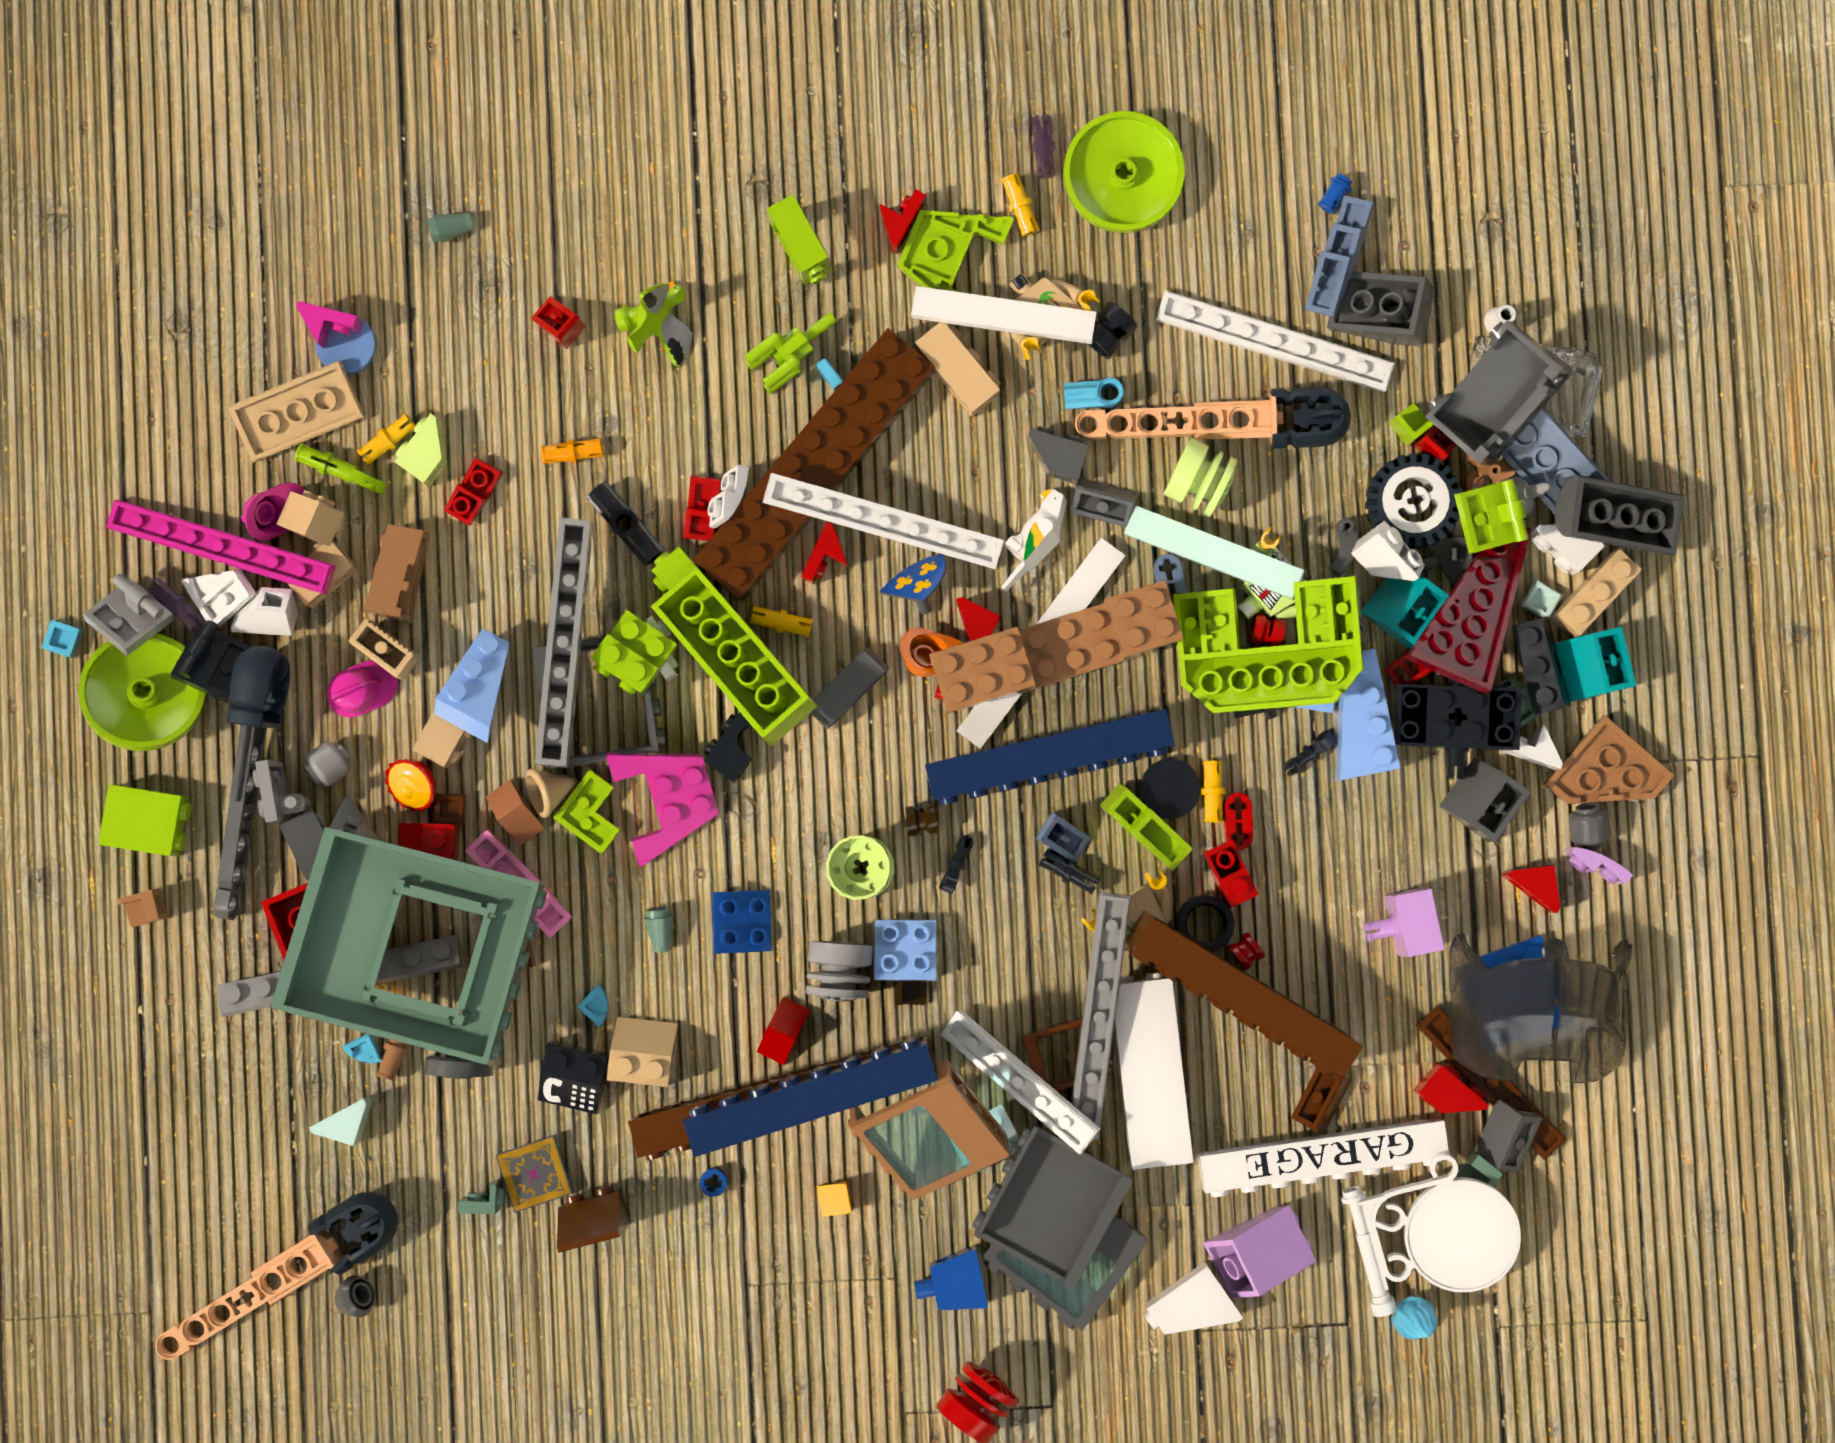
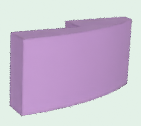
M1568 847L1564 851L1570 857L1568 862L1581 873L1584 870L1586 872H1595L1600 868L1599 874L1610 884L1615 882L1617 884H1626L1633 877V874L1623 866L1597 852L1578 847Z

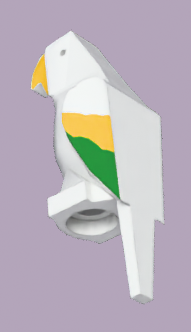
M1048 489L1040 494L1042 498L1040 509L1027 520L1019 535L1011 536L1006 541L1007 549L1022 562L1002 585L1004 591L1009 590L1027 571L1030 573L1060 542V530L1067 500L1063 494L1055 489Z

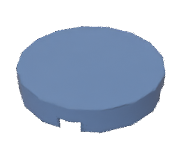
M360 319L363 322L360 334L350 331L349 335L336 333L330 327L324 349L315 341L317 356L323 365L327 366L341 360L347 376L360 373L369 367L377 349L375 333L370 326Z

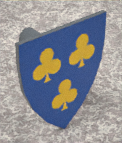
M937 554L910 565L893 577L879 593L915 601L922 615L930 613L932 608L928 599L940 586L946 573L944 555Z

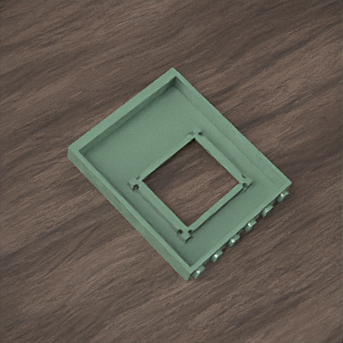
M325 827L270 1008L493 1067L494 1060L499 1061L502 1054L503 1043L500 1042L503 1030H508L511 1022L512 1012H508L511 1000H516L520 991L521 982L517 981L520 969L525 970L528 963L529 952L526 951L529 939L533 940L537 932L538 922L534 921L538 909L542 910L545 904L547 892L543 891L544 885L537 881ZM402 895L483 915L457 1009L375 988Z

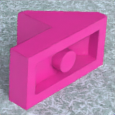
M297 301L296 307L315 341L323 349L326 346L330 327H332V331L342 335H349L350 331L360 334L363 322L356 315Z

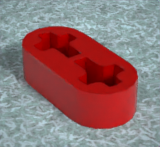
M1237 792L1227 796L1223 802L1225 842L1231 840V834L1236 833V823H1240L1241 833H1246L1247 839L1242 840L1241 845H1237L1236 840H1233L1237 850H1243L1248 848L1253 841L1252 804L1247 795ZM1235 797L1239 798L1240 803H1245V809L1240 810V820H1236L1235 810L1229 808V804L1235 802Z

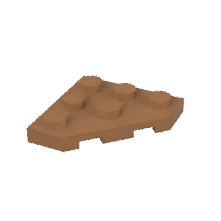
M1603 715L1562 761L1561 769L1554 770L1543 785L1565 804L1654 799L1675 775L1606 715Z

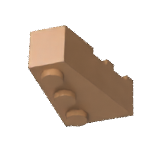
M391 524L387 525L386 531H383L380 537L381 550L374 567V575L364 611L375 616L412 623L430 534L424 530Z

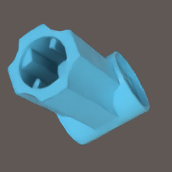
M1105 378L1100 381L1064 383L1065 410L1102 407L1106 409L1116 408L1123 400L1122 384L1115 378ZM1108 386L1114 387L1118 391L1117 398L1111 401L1104 399L1101 395L1102 390Z

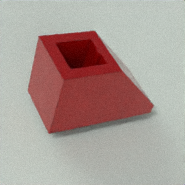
M1232 839L1204 852L1216 886L1229 908L1259 895Z
M1435 1063L1413 1089L1418 1096L1440 1113L1486 1110L1489 1106L1483 1100L1485 1094L1472 1083L1467 1087L1461 1082L1459 1078L1462 1074L1448 1063L1445 1067Z

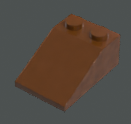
M613 1185L596 1189V1195L584 1198L583 1193L565 1197L566 1203H562L558 1207V1253L618 1238L623 1234L631 1223L622 1188L614 1190Z

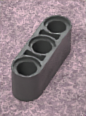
M867 647L813 699L818 707L811 714L826 729H829L890 668Z

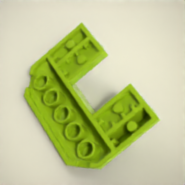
M1356 576L1293 582L1298 644L1240 649L1236 589L1234 588L1173 594L1174 609L1184 637L1183 640L1177 642L1181 686L1199 699L1212 713L1336 703L1364 670Z

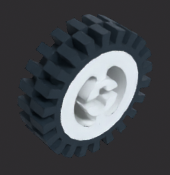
M1410 453L1407 456L1400 455L1394 460L1387 462L1372 478L1365 495L1367 496L1365 509L1368 510V521H1371L1373 524L1372 529L1385 521L1390 527H1394L1399 531L1402 540L1410 549H1423L1436 544L1453 530L1460 518L1454 494L1463 492L1462 487H1458V477H1453L1450 473L1452 469L1448 465L1446 467L1443 466L1440 459L1429 458L1430 455L1424 453L1421 456L1417 455V453ZM1407 481L1420 482L1429 489V492H1427L1423 487L1415 486L1412 490L1408 488L1402 493L1399 500L1394 498L1397 486ZM1412 496L1414 499L1420 500L1416 508L1414 504H1408L1407 502ZM1429 503L1434 506L1432 515L1429 519L1422 522L1407 521L1398 513V511H1401L1405 516L1412 517L1416 513L1419 515L1426 510Z

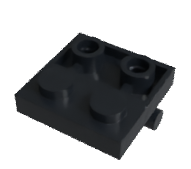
M207 620L205 625L199 622L174 666L171 678L228 703L234 663L241 652L252 646L217 631L218 624L211 620Z

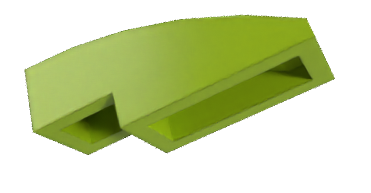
M1120 783L1099 805L1171 871H1174L1193 849L1155 812Z

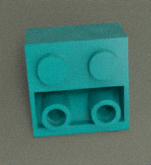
M1422 576L1415 581L1385 578L1360 614L1410 649L1446 600L1448 594Z
M1622 626L1556 643L1554 649L1561 676L1565 678L1570 702L1637 686Z

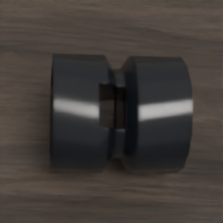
M1109 301L1097 314L1098 321H1095L1092 344H1088L1106 359H1110L1121 347L1120 340H1127L1138 327L1137 323L1126 311Z

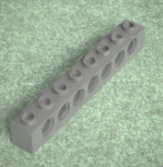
M559 518L535 764L564 768H569L593 535V524L590 520Z

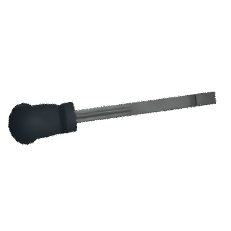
M255 646L241 652L234 663L230 683V701L233 705L228 708L226 721L239 724L240 732L218 874V889H216L214 901V915L217 918L234 920L238 916L241 907L242 886L245 880L258 788L253 780V770L256 769L255 762L262 761L267 728L282 727L283 713L280 709L285 706L289 691L291 671L288 659L278 650L268 646Z

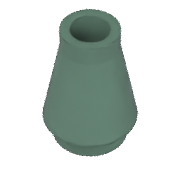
M469 212L463 214H433L434 217L427 219L433 243L440 241L442 244L467 231L473 230Z
M659 906L646 909V916L643 919L653 946V952L670 951L673 914L670 913V907Z

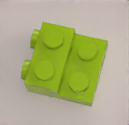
M626 609L611 633L606 635L590 659L596 663L593 669L606 678H609L611 674L619 678L621 682L618 686L631 695H634L636 691L644 695L678 644Z

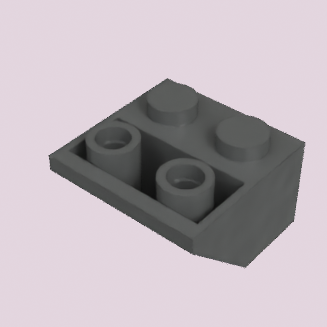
M1474 757L1465 769L1466 779H1458L1438 807L1485 841L1496 842L1531 792L1507 774Z

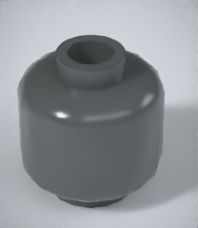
M1580 804L1575 807V811L1570 813L1568 819L1570 837L1573 843L1582 845L1584 849L1596 850L1601 848V844L1608 841L1611 837L1608 812L1600 808L1599 804Z

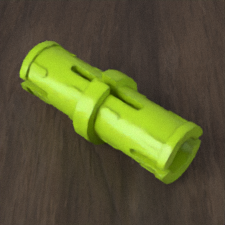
M303 443L298 446L294 456V461L317 469L319 474L324 476L330 474L350 484L353 483L349 478L352 470H358L357 465H352L334 457V453L329 451L323 453ZM315 459H319V460H322V461H324V462H327V463H329V464H331V465L337 466V468H334V467H331V466H329V465H326V464H324V463H322V462L316 461Z

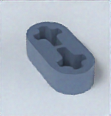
M1172 554L1161 555L1153 566L1155 582L1165 580L1169 593V585H1173L1175 594L1187 593L1180 560ZM1164 560H1168L1170 565H1175L1176 569L1171 571V581L1167 580V575L1164 571L1160 572L1159 567L1163 566Z

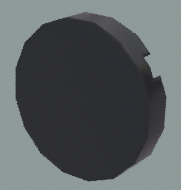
M1175 758L1162 759L1152 764L1143 773L1140 782V797L1143 803L1159 817L1165 819L1179 818L1188 814L1197 804L1201 793L1200 780L1195 770L1186 762Z

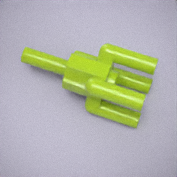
M829 312L803 333L797 327L793 328L783 337L779 333H772L744 355L745 363L753 371L771 356L779 367L762 379L764 388L771 395L800 373V361L814 351L810 342L835 324L837 320Z

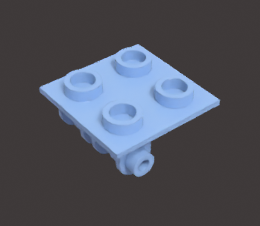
M875 920L874 980L936 981V920Z

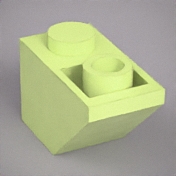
M431 413L427 418L423 417L414 428L415 435L409 442L405 441L396 452L398 458L395 460L396 464L428 487L432 485L447 464L441 421Z

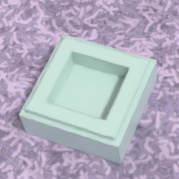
M1534 580L1520 607L1538 618H1550L1563 595L1539 580Z

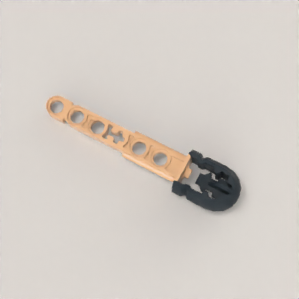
M1285 388L1271 389L1269 400L1194 403L1193 407L1114 409L1106 414L1105 410H1087L1078 415L1075 428L1078 435L1087 440L1106 439V435L1114 439L1195 436L1196 440L1270 437L1273 449L1286 448L1289 444L1294 448L1323 447L1332 445L1344 437L1349 430L1351 412L1348 402L1344 397L1331 388H1292L1289 392ZM1293 403H1307L1300 410L1293 411L1294 425L1301 426L1304 431H1308L1309 425L1318 426L1312 427L1311 432L1296 433L1294 430H1287L1286 433H1277V426L1283 425V412L1277 411L1276 404L1291 406ZM1316 403H1321L1319 404L1318 409H1309L1314 408L1316 406ZM1236 412L1247 414L1249 417L1248 425L1242 428L1234 426L1231 420L1233 414ZM1206 413L1215 414L1219 420L1218 425L1212 429L1205 428L1201 423L1203 415ZM1162 414H1167L1166 421L1176 420V415L1180 414L1183 420H1188V423L1183 425V429H1177L1176 424H1167V430L1162 431ZM1146 415H1153L1158 420V426L1152 431H1146L1141 427V419ZM1116 416H1122L1128 422L1127 428L1122 432H1116L1110 426L1111 420ZM1091 417L1097 421L1098 426L1094 432L1085 433L1082 431L1080 423L1084 418Z
M361 1192L331 1208L326 1215H320L308 1225L310 1236L252 1271V1278L189 1316L182 1323L176 1324L161 1334L155 1343L157 1354L165 1360L175 1359L268 1301L272 1305L326 1270L331 1269L338 1275L344 1274L352 1269L355 1263H361L381 1251L392 1241L397 1231L398 1215L394 1205L384 1195L376 1192ZM359 1212L360 1218L353 1221L351 1217ZM341 1217L346 1220L345 1228L340 1231L346 1242H362L361 1248L355 1247L344 1256L338 1250L339 1245L334 1237H330L327 1232L329 1228L339 1222ZM369 1231L372 1235L364 1240L362 1235ZM294 1257H302L306 1260L307 1269L305 1272L299 1273L293 1269L292 1260ZM268 1273H276L280 1276L281 1286L279 1288L269 1287L266 1282ZM252 1291L254 1297L251 1301L247 1300L237 1307L235 1301L240 1299L245 1292L249 1293ZM217 1305L227 1306L230 1311L228 1320L217 1318L215 1314ZM196 1320L203 1324L204 1333L202 1336H195L190 1332L189 1325L191 1321ZM172 1336L178 1341L179 1348L176 1352H170L165 1348L164 1340L166 1337Z

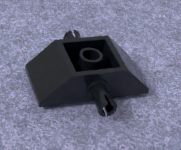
M1452 679L1447 686L1397 684L1395 744L1399 746L1444 749V751H1447V772L1445 778L1454 779L1455 766H1457V779H1466V752H1469V750H1520L1522 688L1492 687L1490 692L1484 694ZM1456 710H1461L1462 715L1467 716V720H1462L1460 726H1456L1454 720L1450 719V715H1454Z

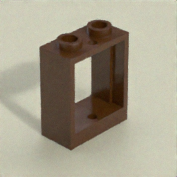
M1083 1017L1021 1035L1031 1070L1056 1091L1073 1087L1075 1075L1048 1083L1036 1040L1081 1027ZM1110 1055V1059H1109V1067H1108V1068L1114 1067V1066H1113V1062H1112L1111 1055Z

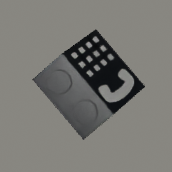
M558 1041L548 1042L540 1072L538 1101L598 1114L607 1077L610 1054Z

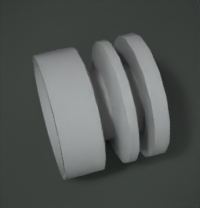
M809 941L808 961L821 965V971L808 972L807 978L820 980V985H806L805 993L818 996L824 1000L853 1001L860 998H869V990L856 988V983H870V977L857 974V968L871 966L873 945L834 941Z

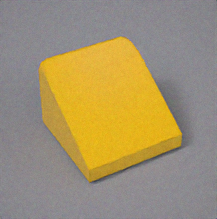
M847 1180L817 1186L822 1217L852 1213Z

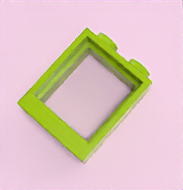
M792 194L766 208L770 225L804 286L810 282L812 285H816L828 277L827 273L831 271L829 258L794 195Z

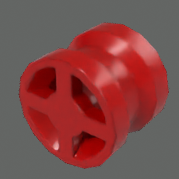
M1248 932L1242 935L1241 940L1237 944L1232 943L1228 946L1229 951L1246 971L1251 968L1252 962L1256 959L1261 960L1266 956Z

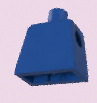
M975 1245L929 1263L931 1278L914 1281L917 1299L936 1296L938 1310L988 1308Z

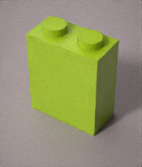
M109 784L98 845L165 856H179L180 851L184 850L186 844V834L183 833L185 821H188L191 815L192 807L191 803H188L189 797Z

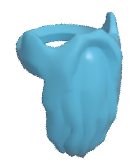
M1409 1296L1402 1300L1391 1318L1396 1331L1407 1339L1428 1338L1435 1332L1438 1324L1433 1304L1420 1296Z

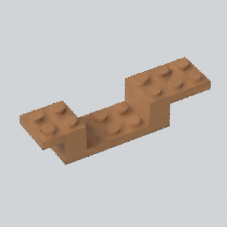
M1163 580L1106 598L1105 603L1024 629L1018 630V627H1014L931 653L929 656L947 713L949 714L1006 695L1007 698L1147 655L1153 653V650L1181 641L1184 637L1166 581Z

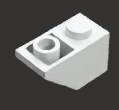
M1385 521L1360 538L1351 553L1371 576L1415 581L1420 577L1425 565L1420 554L1416 550L1410 549L1402 540L1399 531L1394 527H1390Z
M1539 525L1533 528L1530 534L1533 537V544L1542 552L1548 551L1555 558L1554 564L1566 574L1569 572L1571 575L1580 572L1604 547L1602 543L1565 537L1560 534L1556 525Z
M261 587L256 591V595L235 613L231 631L292 636L298 617V609L292 589Z

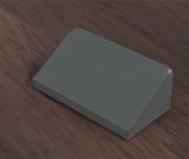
M1079 478L1070 513L1127 527L1134 509L1137 493Z

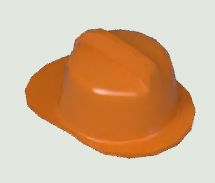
M919 627L912 628L903 634L900 639L899 649L910 672L916 676L929 677L935 675L929 654L963 643L951 636Z

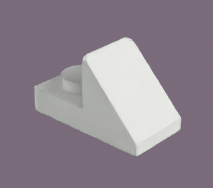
M1544 725L1536 727L1530 745L1527 744L1528 739L1520 736V750L1501 751L1551 770H1559L1563 764Z

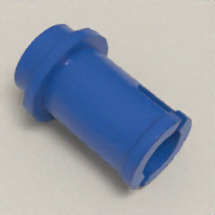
M1339 173L1335 177H1331L1329 188L1317 204L1329 214L1336 212L1335 210L1346 192L1352 190L1350 187L1352 181Z

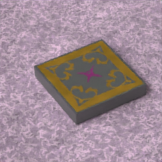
M555 1134L496 1154L514 1213L574 1193Z

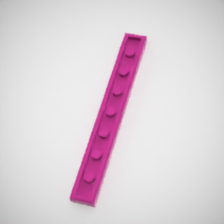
M117 499L114 500L106 528L324 595L328 594L336 569L335 565Z

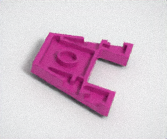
M613 752L605 754L614 782L640 774H645L661 828L631 838L639 867L645 865L719 814L701 754L662 753V755H642V753L617 754Z

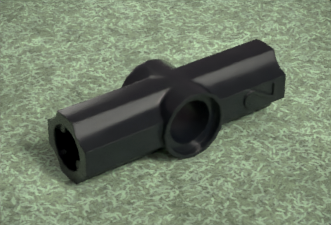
M607 481L597 485L586 497L644 567L653 563L665 551ZM623 517H631L633 519V526L628 531H620L618 528V523Z

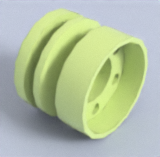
M1191 437L1163 495L1181 503L1190 492L1195 495L1192 503V509L1197 510L1202 499H1205L1208 502L1203 514L1210 517L1213 511L1222 504L1234 480L1235 466L1238 459L1231 456L1223 468L1219 466L1224 455L1220 451L1210 462L1206 460L1209 445Z
M849 836L839 841L830 850L826 861V875L831 886L841 896L852 900L870 899L882 894L891 884L895 874V860L890 849L881 840L870 836ZM858 860L861 862L868 861L867 875L856 872V869L859 867Z

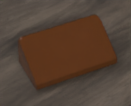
M1316 1068L1291 1118L1323 1135L1351 1080L1343 1078L1336 1073L1330 1077Z

